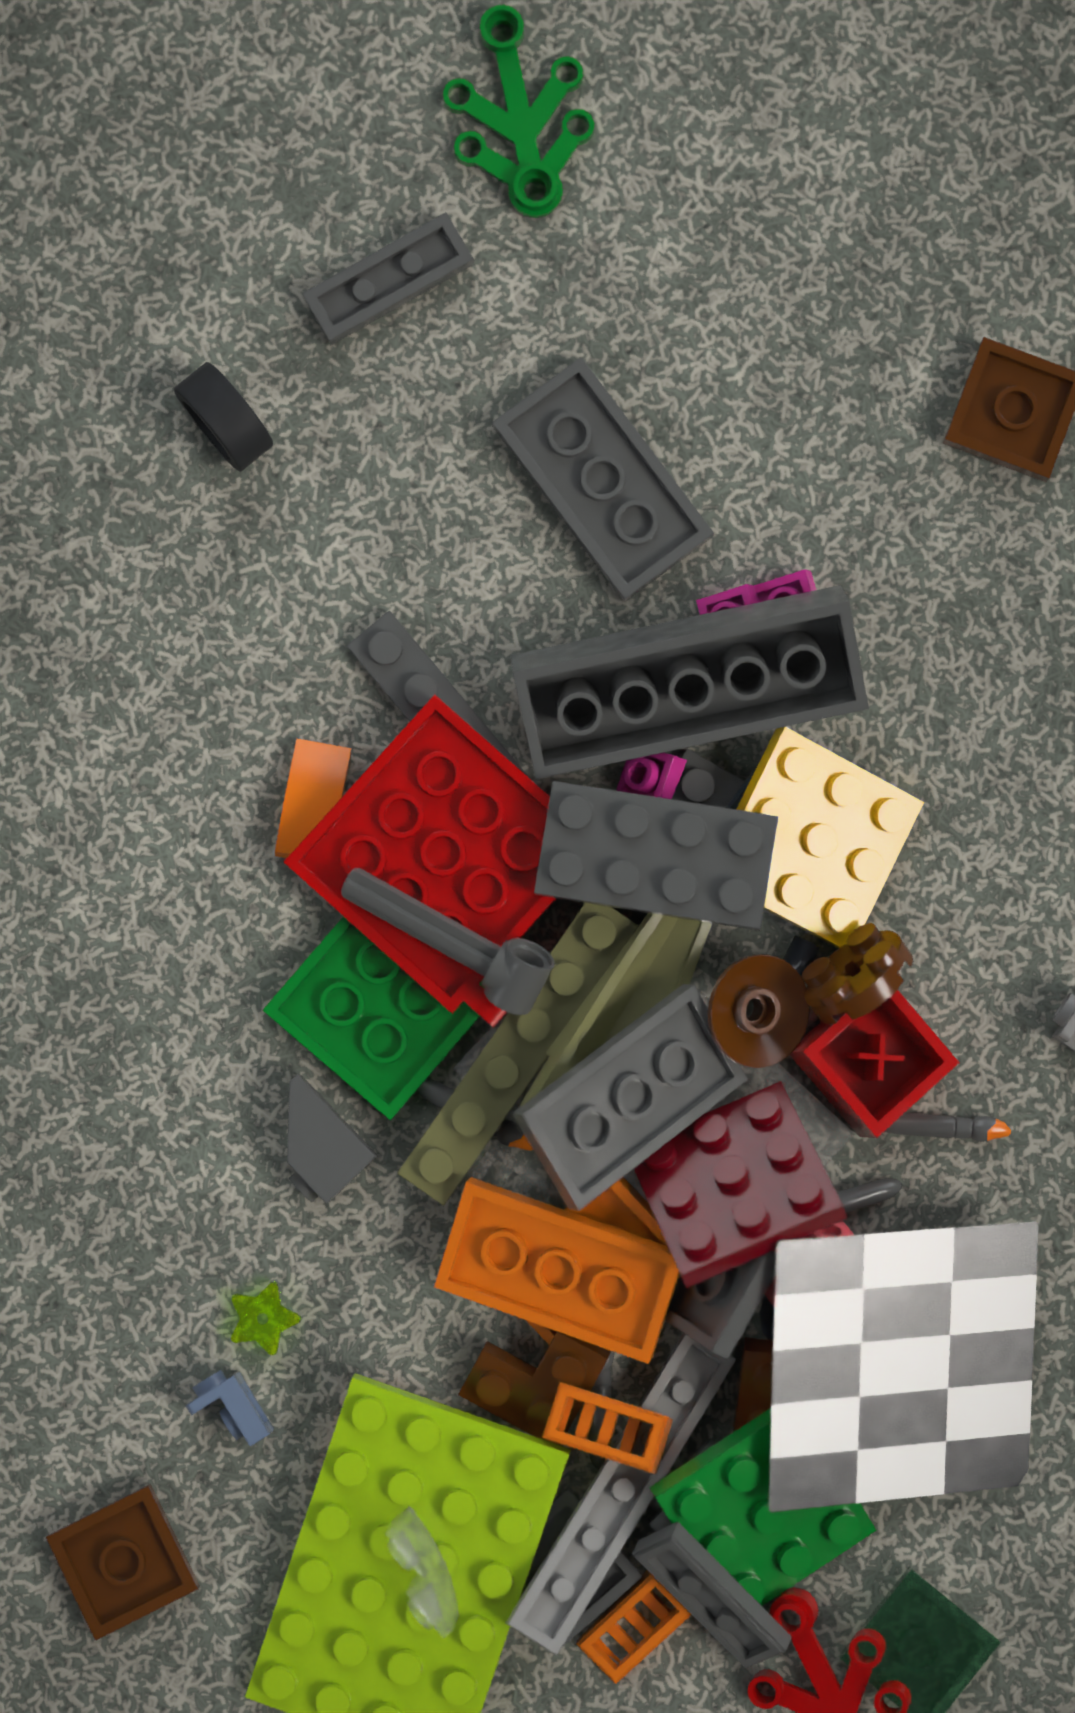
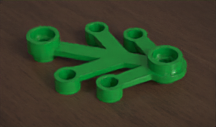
M496 5L489 8L483 14L480 21V36L484 46L496 55L507 112L475 92L473 84L463 78L452 79L445 85L443 101L450 112L454 114L466 113L513 143L519 165L488 148L484 137L475 131H465L456 138L454 154L460 164L467 167L477 166L507 185L509 200L517 212L526 217L541 218L551 214L559 206L563 195V185L559 174L578 146L587 143L592 138L595 123L591 114L583 109L569 111L563 117L561 135L544 158L540 160L536 139L567 93L575 91L582 84L583 67L574 57L563 56L558 58L552 64L550 79L529 108L517 51L524 38V22L522 16L515 8L508 5ZM505 24L512 29L513 34L506 41H498L492 36L494 27ZM563 66H571L577 71L578 75L574 81L564 83L557 78V71ZM455 88H464L469 92L470 98L465 104L457 105L449 99L450 92ZM576 118L585 120L589 126L587 132L580 136L571 134L567 128L569 122ZM474 140L478 142L481 146L480 153L475 157L468 158L464 156L460 151V147L465 141ZM532 182H539L546 188V193L540 199H530L525 194L526 186Z

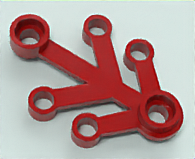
M791 1587L776 1597L771 1605L769 1614L792 1636L791 1641L817 1694L784 1681L781 1675L774 1670L763 1669L757 1672L749 1683L748 1697L755 1706L761 1709H770L780 1705L796 1713H857L873 1667L880 1663L886 1651L885 1639L878 1631L868 1628L862 1629L854 1635L848 1649L851 1662L841 1687L812 1628L818 1618V1604L808 1591L798 1587ZM790 1609L797 1612L801 1623L798 1625L787 1623L782 1616V1611ZM860 1641L871 1642L876 1647L877 1654L874 1656L862 1654L858 1648V1643ZM896 1680L883 1683L874 1698V1707L877 1713H906L911 1704L909 1689L906 1685ZM763 1681L770 1683L774 1687L776 1694L770 1697L761 1694L757 1684ZM886 1693L896 1694L900 1697L902 1706L899 1708L889 1707L884 1702L883 1695Z

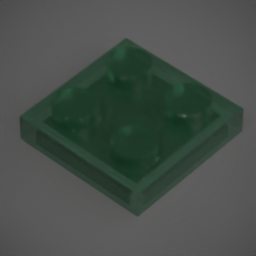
M910 1566L858 1630L873 1629L878 1631L885 1639L886 1651L880 1663L873 1667L868 1682L877 1690L883 1683L890 1680H896L906 1685L911 1693V1704L906 1713H946L1001 1643L997 1637ZM852 1639L839 1654V1658L848 1666L851 1662L848 1649ZM860 1641L858 1643V1648L862 1654L866 1656L877 1654L876 1647L871 1642ZM894 1693L884 1694L898 1707L902 1706L899 1696Z

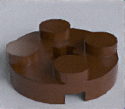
M873 923L864 924L848 936L847 944L829 957L816 959L805 968L801 976L807 985V990L804 993L805 1001L821 1022L838 1024L832 1015H838L843 1012H847L852 1020L861 1017L880 1006L898 990L904 982V979L899 974V970L904 962L911 968L913 955L896 932L890 930L879 931Z

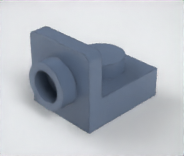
M219 1370L192 1387L197 1398L186 1405L190 1414H195L221 1398L225 1405V1408L219 1411L221 1418L236 1440L244 1436L249 1446H252L274 1430V1427L240 1372L226 1378L222 1370Z

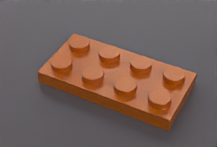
M470 1177L465 1183L434 1287L649 1364L653 1358L680 1273L666 1245Z

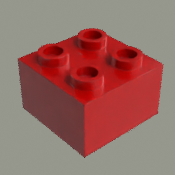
M899 990L880 1006L861 1017L852 1020L847 1012H843L838 1015H832L838 1024L820 1022L802 1038L799 1045L790 1054L857 1135L868 1138H878L960 1063Z

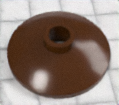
M754 954L735 961L720 975L709 999L708 1024L716 1046L728 1059L742 1066L764 1068L779 1063L796 1049L805 1034L810 1013V1006L804 997L807 988L798 971L791 964L776 956ZM752 1000L753 1012L747 1018L746 1008L749 1001Z

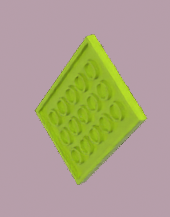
M355 1373L351 1379L245 1698L286 1713H481L510 1629L506 1621L520 1600L571 1449Z

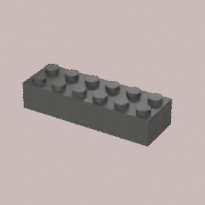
M841 585L511 655L513 677L536 779L869 709L850 603Z

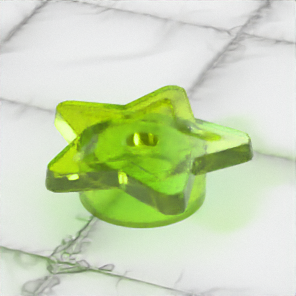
M271 1282L257 1296L233 1294L231 1297V1301L240 1318L230 1338L233 1343L256 1341L269 1355L275 1356L278 1353L281 1332L301 1322L299 1314L281 1304L279 1285L276 1282ZM261 1313L268 1316V1321L265 1324H260L257 1320L258 1315Z

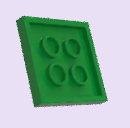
M345 917L340 919L263 1009L268 1016L390 1121L480 1018L465 1002L453 1014L449 1012Z
M772 1407L649 1487L670 1523L673 1524L678 1521L761 1606L877 1531L861 1503L778 1512L769 1511Z

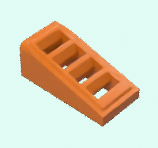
M560 1382L542 1438L656 1475L673 1419ZM574 1400L583 1402L584 1406L575 1435L565 1433ZM598 1407L605 1409L606 1413L597 1442L587 1440ZM620 1414L629 1417L618 1450L609 1446ZM644 1422L650 1424L651 1428L642 1457L632 1454L641 1423Z
M648 1570L576 1642L580 1649L615 1684L692 1615ZM656 1587L675 1607L670 1610L652 1591L653 1588ZM640 1600L661 1620L655 1627L634 1607ZM622 1617L644 1637L638 1644L617 1623ZM606 1632L628 1652L622 1660L600 1639ZM611 1658L616 1660L619 1664L617 1665Z

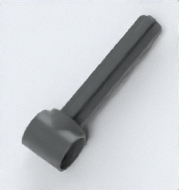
M354 868L342 886L341 894L345 899L483 975L482 986L485 987L484 993L488 1000L498 1008L515 1015H526L531 1011L554 966L553 957L540 945L526 939L513 938L509 941L506 940L500 947L361 868Z

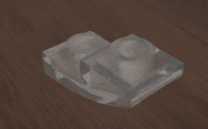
M409 1506L392 1520L385 1534L391 1540L388 1542V1548L405 1569L411 1570L414 1567L419 1573L412 1579L406 1591V1594L411 1599L408 1601V1606L412 1614L425 1628L431 1629L434 1626L444 1638L453 1630L459 1616L454 1587L444 1558L422 1520Z

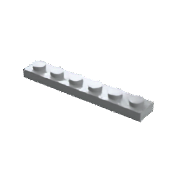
M682 1333L638 1405L640 1408L673 1419L656 1475L605 1459L507 1619V1625L553 1655H558L654 1495L649 1487L667 1475L736 1361L734 1357L730 1355L728 1359H725L685 1333ZM641 1423L632 1454L642 1457L651 1428L650 1424ZM625 1428L613 1448L619 1450Z

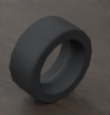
M204 363L174 388L176 397L191 419L225 460L236 470L243 471L273 446V440L258 416L228 379L211 363Z

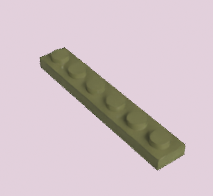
M589 903L584 904L550 953L554 959V966L531 1011L526 1015L508 1013L397 1174L444 1206L547 1059L548 1055L545 1054L631 938L638 925L612 907Z

